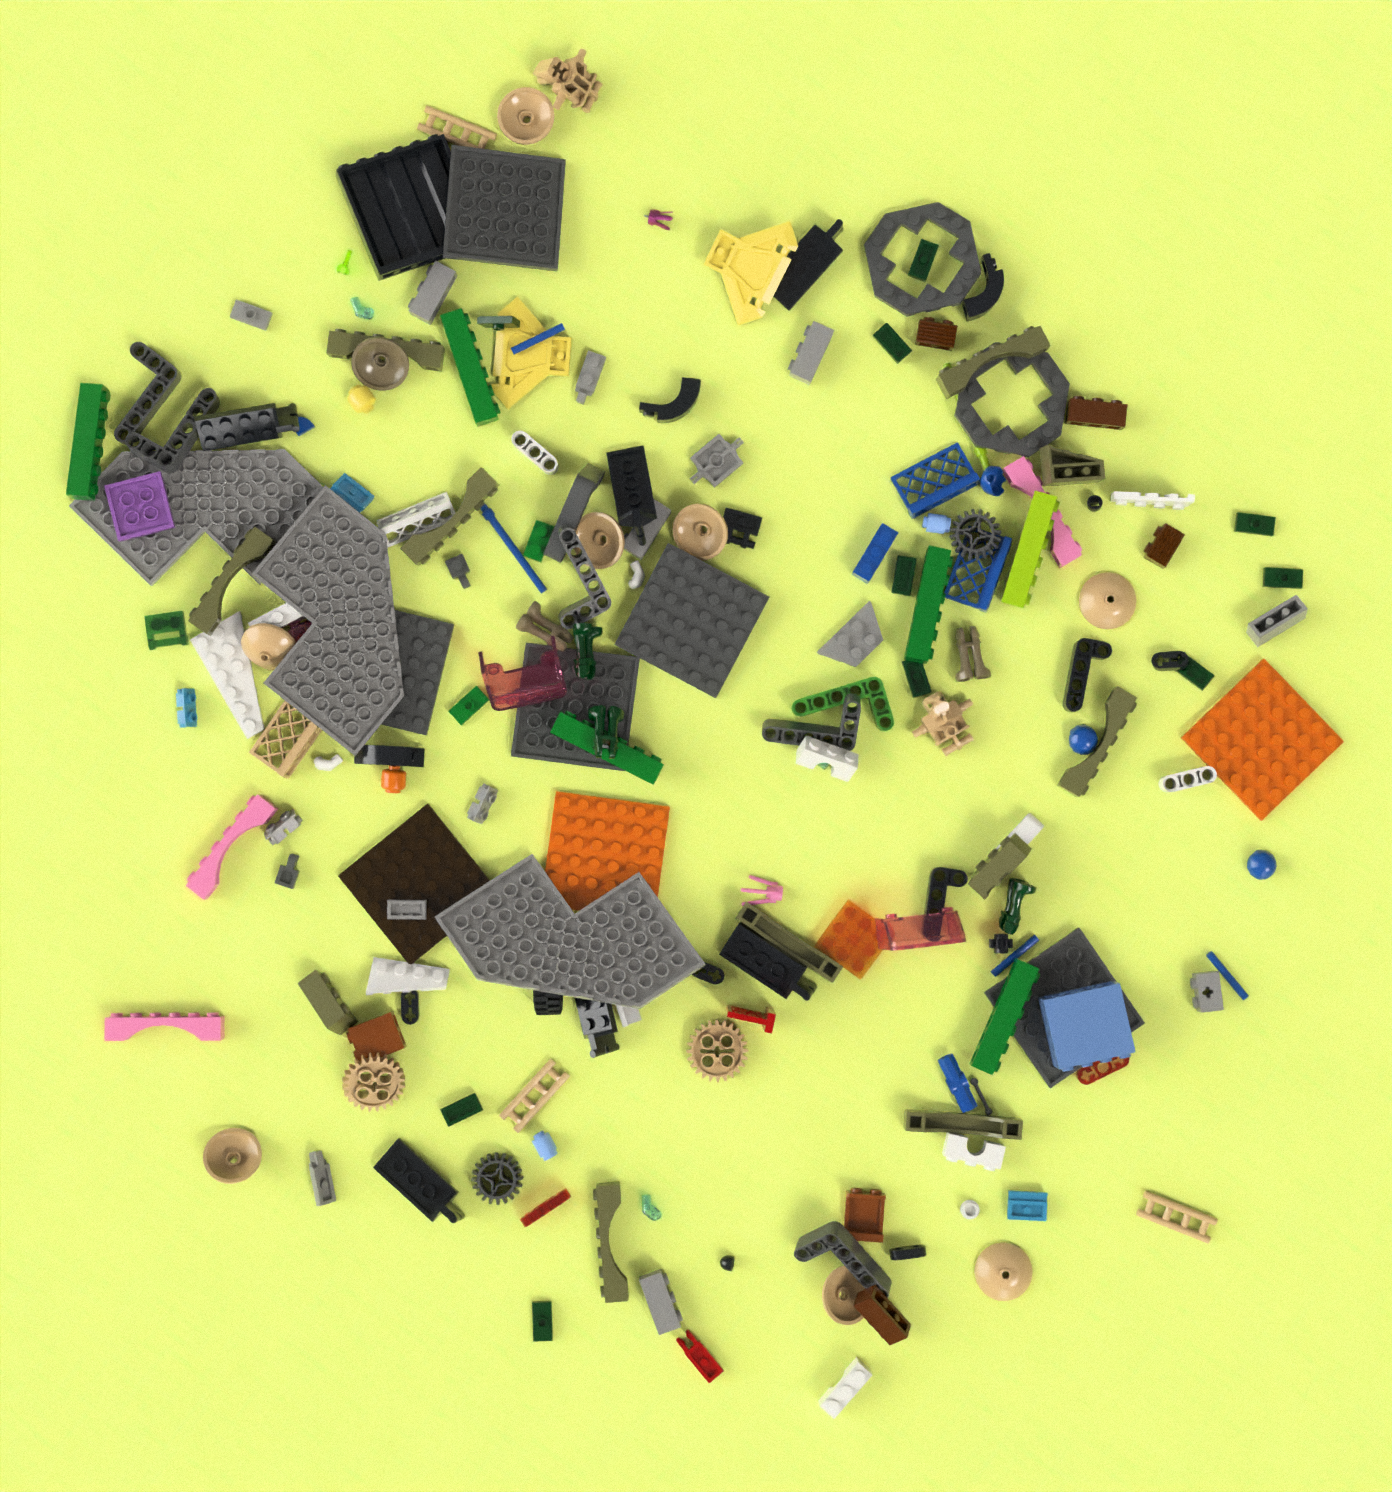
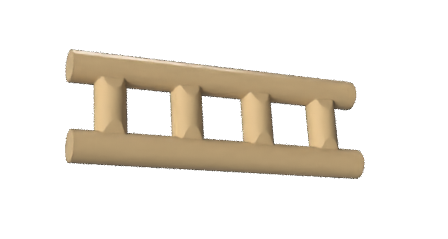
M426 105L424 110L425 113L429 114L426 124L419 122L417 130L429 135L444 134L447 142L458 146L485 149L488 140L495 141L497 137L495 132ZM436 117L447 121L443 132L432 128ZM453 125L464 128L460 139L450 135ZM471 131L482 135L478 146L467 142Z
M552 1058L548 1060L499 1114L501 1119L505 1120L509 1116L516 1123L513 1129L517 1133L528 1124L570 1077L566 1071L560 1075L552 1068L556 1064ZM547 1073L555 1080L549 1089L540 1083ZM533 1088L543 1095L536 1103H533L527 1097ZM521 1102L530 1109L523 1118L514 1111Z
M1144 1191L1143 1198L1148 1199L1144 1210L1137 1209L1136 1216L1209 1244L1211 1237L1205 1234L1209 1224L1215 1226L1218 1218L1152 1192ZM1155 1202L1166 1206L1162 1217L1152 1214ZM1173 1209L1184 1213L1180 1224L1170 1221ZM1191 1217L1202 1220L1198 1231L1188 1228Z

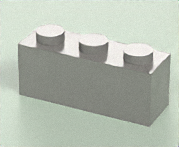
M436 260L433 265L431 264L428 267L425 281L420 282L417 288V296L412 298L408 305L410 315L429 325L434 321L458 276L455 270Z
M813 321L811 326L807 325L803 334L806 338L803 343H799L796 349L798 356L796 360H791L787 369L790 370L789 377L810 386L833 336V329Z
M655 499L657 518L643 526L646 544L644 546L639 545L635 528H632L629 534L625 533L624 550L639 560L643 559L671 514V509Z
M1296 594L1248 623L1246 634L1258 648L1306 619L1308 608Z
M658 1269L639 1276V1282L658 1334L662 1335L681 1328L680 1321H683L680 1309L676 1310L674 1303L677 1301L674 1292H669L667 1285L670 1282L667 1273H663L662 1269Z

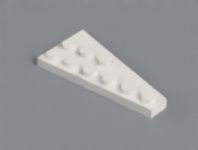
M238 611L221 621L211 636L202 632L190 639L245 737L249 739L265 730L259 706L257 688L254 682L252 663L245 655L241 646V639L245 629L243 627L241 611Z

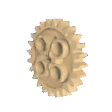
M716 1019L713 1025L708 1020L707 1027L701 1023L702 1030L695 1028L694 1030L697 1035L690 1034L693 1042H687L691 1049H687L686 1053L692 1054L687 1060H693L690 1067H697L695 1074L702 1072V1079L708 1075L709 1082H711L713 1077H716L717 1083H719L720 1077H723L725 1082L727 1081V1075L734 1078L733 1072L740 1073L738 1067H745L742 1060H748V1057L743 1055V1053L749 1052V1049L743 1048L747 1041H741L745 1035H738L737 1033L740 1028L738 1027L733 1030V1023L726 1026V1020L722 1022V1025L719 1024L718 1019ZM710 1036L713 1039V1043L710 1046H705L702 1043V1039ZM724 1036L732 1038V1043L729 1046L721 1043ZM715 1046H719L721 1050H735L734 1052H720L718 1056L715 1055V1052H700L701 1049L714 1050ZM729 1055L732 1057L733 1061L730 1065L722 1063L724 1056ZM705 1056H711L713 1063L705 1065L702 1059Z
M377 1052L375 1057L369 1053L368 1058L361 1055V1061L355 1058V1065L348 1064L349 1070H344L345 1076L342 1077V1089L344 1090V1096L348 1097L349 1103L353 1102L354 1107L360 1104V1109L363 1110L365 1107H368V1112L372 1110V1107H375V1110L378 1112L380 1106L383 1109H386L387 1103L393 1106V1099L399 1101L398 1094L403 1095L402 1088H405L404 1081H406L403 1068H400L399 1062L394 1063L393 1057L388 1060L387 1054L381 1058L379 1052Z

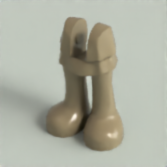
M537 601L531 604L527 614H523L516 625L518 631L528 632L547 642V646H552L554 649L562 652L567 648L566 643H571L574 639L573 635L567 629H564L562 625L548 620L541 614V605ZM533 622L551 632V634L537 627L535 624H533Z
M969 626L971 641L965 642L963 627L956 629L955 640L957 641L956 646L960 656V671L955 674L956 682H965L973 679L968 648L972 650L974 678L979 680L991 677V672L984 665L982 659L980 634L976 626Z

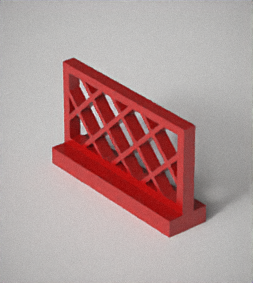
M730 1005L726 1007L727 1017L762 1024L764 1032L772 1034L776 1017L774 1008L766 1007L765 1013Z

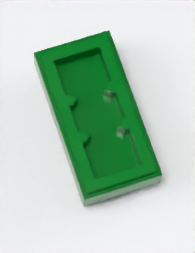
M475 686L448 712L462 726L489 701V698L478 686Z

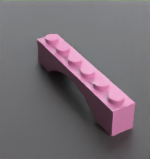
M1024 456L1002 469L1005 478L1012 488L1022 491L1031 498H1033L1034 491L1045 493L1042 488L1043 482L1038 475L1035 476L1032 471V463L1029 459L1026 460ZM1058 509L1057 513L1053 512L1051 518L1055 521L1052 531H1050V553L1060 569L1082 556V548L1077 541L1074 542L1071 536L1072 531L1068 525H1064L1061 520L1063 516Z
M253 795L246 803L248 807L244 812L241 810L236 815V822L232 827L228 826L223 832L224 837L220 842L216 841L211 847V854L208 857L205 856L200 861V868L188 876L187 881L189 882L185 886L203 900H207L219 886L221 864L231 844L246 831L267 824L279 809L262 795Z
M159 1012L149 1013V1016H142V1013H130V1016H123V1013H111V1016L105 1017L104 1041H125L145 1028L161 1025L184 1029L201 1041H221L225 1039V1016H219V1012H209L207 1016H200L199 1012H190L188 1016H180L179 1012L169 1013V1016H161Z

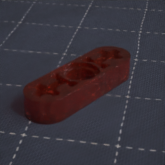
M1123 1058V1063L1118 1061L1113 1063L1114 1068H1112L1111 1062H1106L1108 1069L1103 1073L1098 1071L1100 1061H1095L1092 1066L1098 1076L1095 1077V1074L1092 1073L1088 1076V1080L1081 1079L1083 1071L1087 1073L1093 1071L1090 1068L1092 1066L1078 1069L1076 1078L1080 1083L1089 1085L1126 1067L1130 1058Z
M564 1188L526 1213L519 1220L524 1227L531 1225L571 1197L567 1188Z

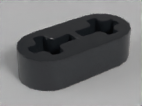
M1183 651L1158 652L1151 659L1152 665L1157 671L1183 670L1189 665L1188 655ZM1178 657H1182L1185 660L1180 665L1175 661L1178 660ZM1159 658H1162L1163 661H1169L1162 662L1161 666H1159L1157 663V661H1159Z
M704 962L705 966L702 967V969L706 970V973L699 971L698 974H692L696 978L715 985L722 983L725 977L724 971L721 968ZM718 970L721 979L717 978L716 981H713V976L708 975V971L715 973Z
M417 990L411 991L412 995H415V998L411 1000L412 1005H409V999L405 998V995L409 992L401 993V1017L403 1022L408 1025L416 1023L420 1016L419 992ZM409 1007H412V1014L416 1015V1017L412 1018V1021H409V1018L405 1016L409 1013Z
M923 1244L889 1249L890 1260L913 1259L927 1255L926 1246Z

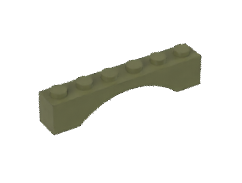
M1030 326L1019 336L1014 334L1008 337L1007 341L1002 344L1000 342L993 344L989 347L990 350L983 352V350L978 351L972 355L973 358L969 360L964 358L958 361L955 367L950 369L948 366L940 370L936 381L945 399L963 392L971 376L990 361L1009 356L1031 359L1047 351L1051 345L1041 326L1035 328Z
M335 329V331H329L326 354L332 358L348 360L352 358L355 348L362 341L371 337H384V335L373 334V336H367L364 332L354 331V334L346 333V330ZM392 336L391 340L397 342L405 350L407 356L417 362L422 369L442 372L445 348L440 342L430 341L428 344L422 343V340L419 339L405 341L402 337Z
M480 467L467 480L463 502L454 516L443 526L433 531L412 535L400 549L415 565H425L431 559L430 555L434 551H439L444 546L443 542L448 537L452 538L458 532L457 528L461 524H466L471 519L470 515L475 510L479 511L485 505L484 501L488 497H493L498 492L497 488L500 484L484 468Z
M255 526L247 531L244 536L245 541L242 545L239 544L235 548L233 558L226 561L222 567L223 572L221 575L213 579L209 592L206 591L201 596V603L197 608H193L189 614L188 622L207 635L211 636L222 621V601L231 580L247 565L265 558L277 543Z
M1119 686L1113 688L1105 702L1106 724L1098 746L1084 761L1065 770L1057 784L1059 788L1075 797L1085 795L1089 788L1087 785L1089 780L1094 779L1099 771L1097 769L1099 763H1103L1108 756L1107 749L1110 745L1113 746L1118 738L1116 736L1118 730H1122L1128 721L1125 718L1129 712L1132 713L1136 708V696Z
M748 902L743 905L735 917L737 921L743 923L830 983L835 981L843 968L842 965L793 935Z
M905 1109L903 1128L905 1131L962 1133L1022 1140L1023 1120L1018 1117Z
M620 1181L597 1183L596 1189H593V1200H597L598 1208H594L595 1220H599V1227L596 1228V1238L600 1239L601 1247H597L598 1259H602V1266H599V1277L603 1278L604 1286H600L601 1298L605 1297V1303L626 1302L629 1300L628 1279L615 1263L609 1243L610 1224L621 1204Z

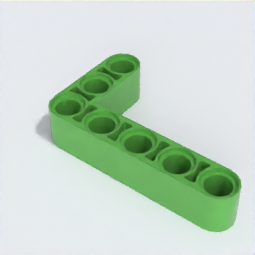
M870 677L798 699L791 707L795 716L803 717L843 705L845 696L850 694L851 687L856 686L861 692L859 695L860 699L868 698L876 727L884 732L894 726V718L882 680L878 677ZM870 681L878 683L879 688L877 691L870 690ZM834 692L841 693L842 700L840 702H835L832 699ZM816 697L823 699V707L818 708L814 705L813 701ZM876 699H881L884 702L883 709L879 710L874 706ZM797 703L805 705L806 710L804 713H798L795 710ZM882 717L889 719L890 725L888 728L880 725Z

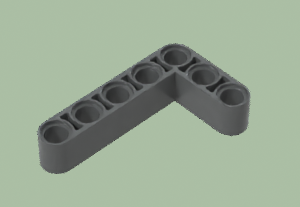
M142 342L133 343L130 347V354L155 373L156 376L114 431L115 439L123 445H126L125 440L121 439L122 433L128 431L129 434L132 432L141 434L182 378L181 372L175 366ZM140 348H144L143 355L137 356V351ZM159 359V365L152 367L153 361ZM170 371H175L174 377L168 379L167 374ZM163 386L162 393L156 394V388ZM147 401L152 402V405L149 409L144 408V405ZM136 416H140V422L133 425V419Z
M205 388L199 393L164 447L139 433L132 432L128 434L125 438V443L131 453L166 473H174L199 438L194 417L198 413H203V415L215 413L220 406V400L215 390ZM209 397H214L212 401L206 402ZM193 428L191 432L185 433L187 429ZM139 441L137 446H132L135 442ZM182 444L180 448L175 449L176 445ZM156 450L153 455H148L150 451ZM172 459L171 463L164 464L166 460Z
M587 463L578 473L543 555L559 563L563 561L566 551L558 538L557 530L561 525L569 524L576 532L589 499L600 485L606 471ZM568 530L563 532L562 538H569L572 532Z
M563 524L557 530L558 538L589 596L562 609L558 615L563 628L573 629L574 624L584 623L607 611L611 607L612 602L575 530L569 524ZM567 530L572 532L569 538H562L563 532ZM575 547H579V554L572 555L571 550ZM583 564H588L589 568L587 571H580V567ZM591 581H598L595 588L588 587ZM599 598H606L604 604H597ZM584 606L590 607L587 613H581V608ZM567 615L573 616L570 622H564V617Z
M854 693L845 696L839 727L767 719L762 725V737L768 742L799 746L805 738V734L811 733L813 734L812 738L851 751L856 745L861 713V699ZM849 703L857 704L855 707L848 706ZM848 720H851V721H853L854 723L851 724V725H848V724H846L845 722L848 721ZM772 728V729H774L775 731H774V732H768L766 729ZM786 731H793L794 733L791 734V735H788V734H786L785 732H786ZM829 735L832 738L824 739L823 737ZM850 738L851 741L845 742L843 739Z
M831 1221L798 1239L794 1251V1257L798 1261L807 1262L831 1250L865 1289L876 1285L887 1298L889 1297L892 1280L840 1222Z

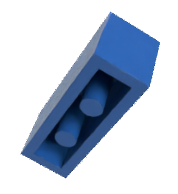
M882 523L851 575L868 584L899 532Z

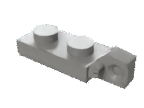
M588 350L576 383L575 391L578 392L576 403L584 405L586 397H591L594 394L606 361V356Z
M322 1150L310 1152L309 1171L316 1206L335 1202L336 1196L330 1165L323 1159Z

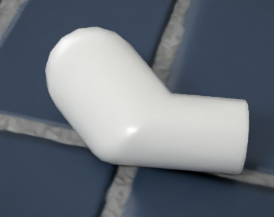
M638 560L630 564L634 572L632 580L628 582L631 589L641 587L645 578V573Z
M336 754L330 760L323 759L321 756L314 759L315 768L323 771H332L343 762L339 754Z

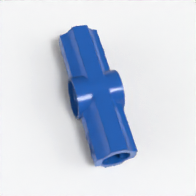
M953 1053L938 1059L937 1061L946 1077L947 1086L952 1095L955 1096L962 1113L977 1107L978 1105L969 1089L968 1080L963 1071L960 1070Z

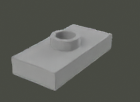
M236 299L230 318L267 331L273 313Z
M387 900V919L426 920L427 900Z

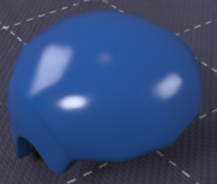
M989 466L983 471L980 478V486L986 494L1000 496L1004 493L1005 490L1002 488V483L1006 479L1003 476L1001 467Z
M1082 724L1071 729L1069 745L1075 753L1088 755L1096 749L1098 736L1092 727Z
M1256 850L1249 856L1247 861V869L1250 875L1259 880L1268 879L1277 868L1274 855L1267 850Z

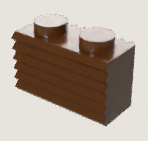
M924 317L918 322L915 345L952 351L955 345L958 325H953L954 322L949 320H943L941 323L935 322L934 318Z
M1167 523L1162 526L1158 525L1153 533V536H1155L1153 542H1148L1143 550L1145 552L1143 558L1161 569L1167 567L1185 536L1184 533Z

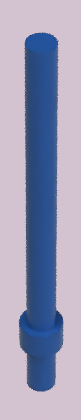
M485 504L480 509L482 516L486 521L490 522L540 593H544L547 588L494 516V511Z

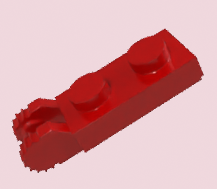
M688 1329L685 1331L686 1336L694 1344L688 1348L682 1338L678 1337L676 1341L708 1383H711L724 1372V1369L703 1343Z

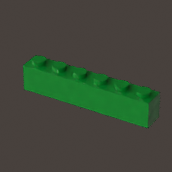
M462 308L440 315L477 427L499 420L497 414L501 412L498 403H493L491 396L495 394L492 385H487L486 378H489L486 367L481 366L480 360H483L480 349L475 348L474 342H477L474 331L469 330L468 324H471L468 313H464Z
M80 383L66 495L75 500L95 501L99 491L97 482L98 476L101 474L102 443L106 436L107 404L111 398L109 389L103 384Z
M930 545L926 550L904 660L927 664L929 659L932 660L934 649L931 646L932 642L936 641L938 630H935L936 622L940 623L941 620L940 604H944L946 593H943V588L948 585L950 575L947 574L948 567L951 568L953 556H950L951 550Z
M568 711L565 714L560 712L550 733L595 755L593 749L595 729L592 728L594 724L584 719L580 722L575 719L576 715ZM604 730V735H608V731ZM617 737L619 749L614 759H609L608 749L603 748L601 759L652 785L655 784L664 766L661 763V758L653 754L649 757L644 754L645 750L634 746V748L627 746L628 742L620 737Z
M1015 958L969 1065L992 1076L994 1072H998L1001 1066L999 1061L1001 1055H1005L1009 1047L1008 1039L1010 1036L1013 1037L1016 1032V1021L1023 1016L1025 1010L1023 1005L1025 1001H1029L1032 995L1030 989L1033 983L1036 984L1040 977L1039 968Z

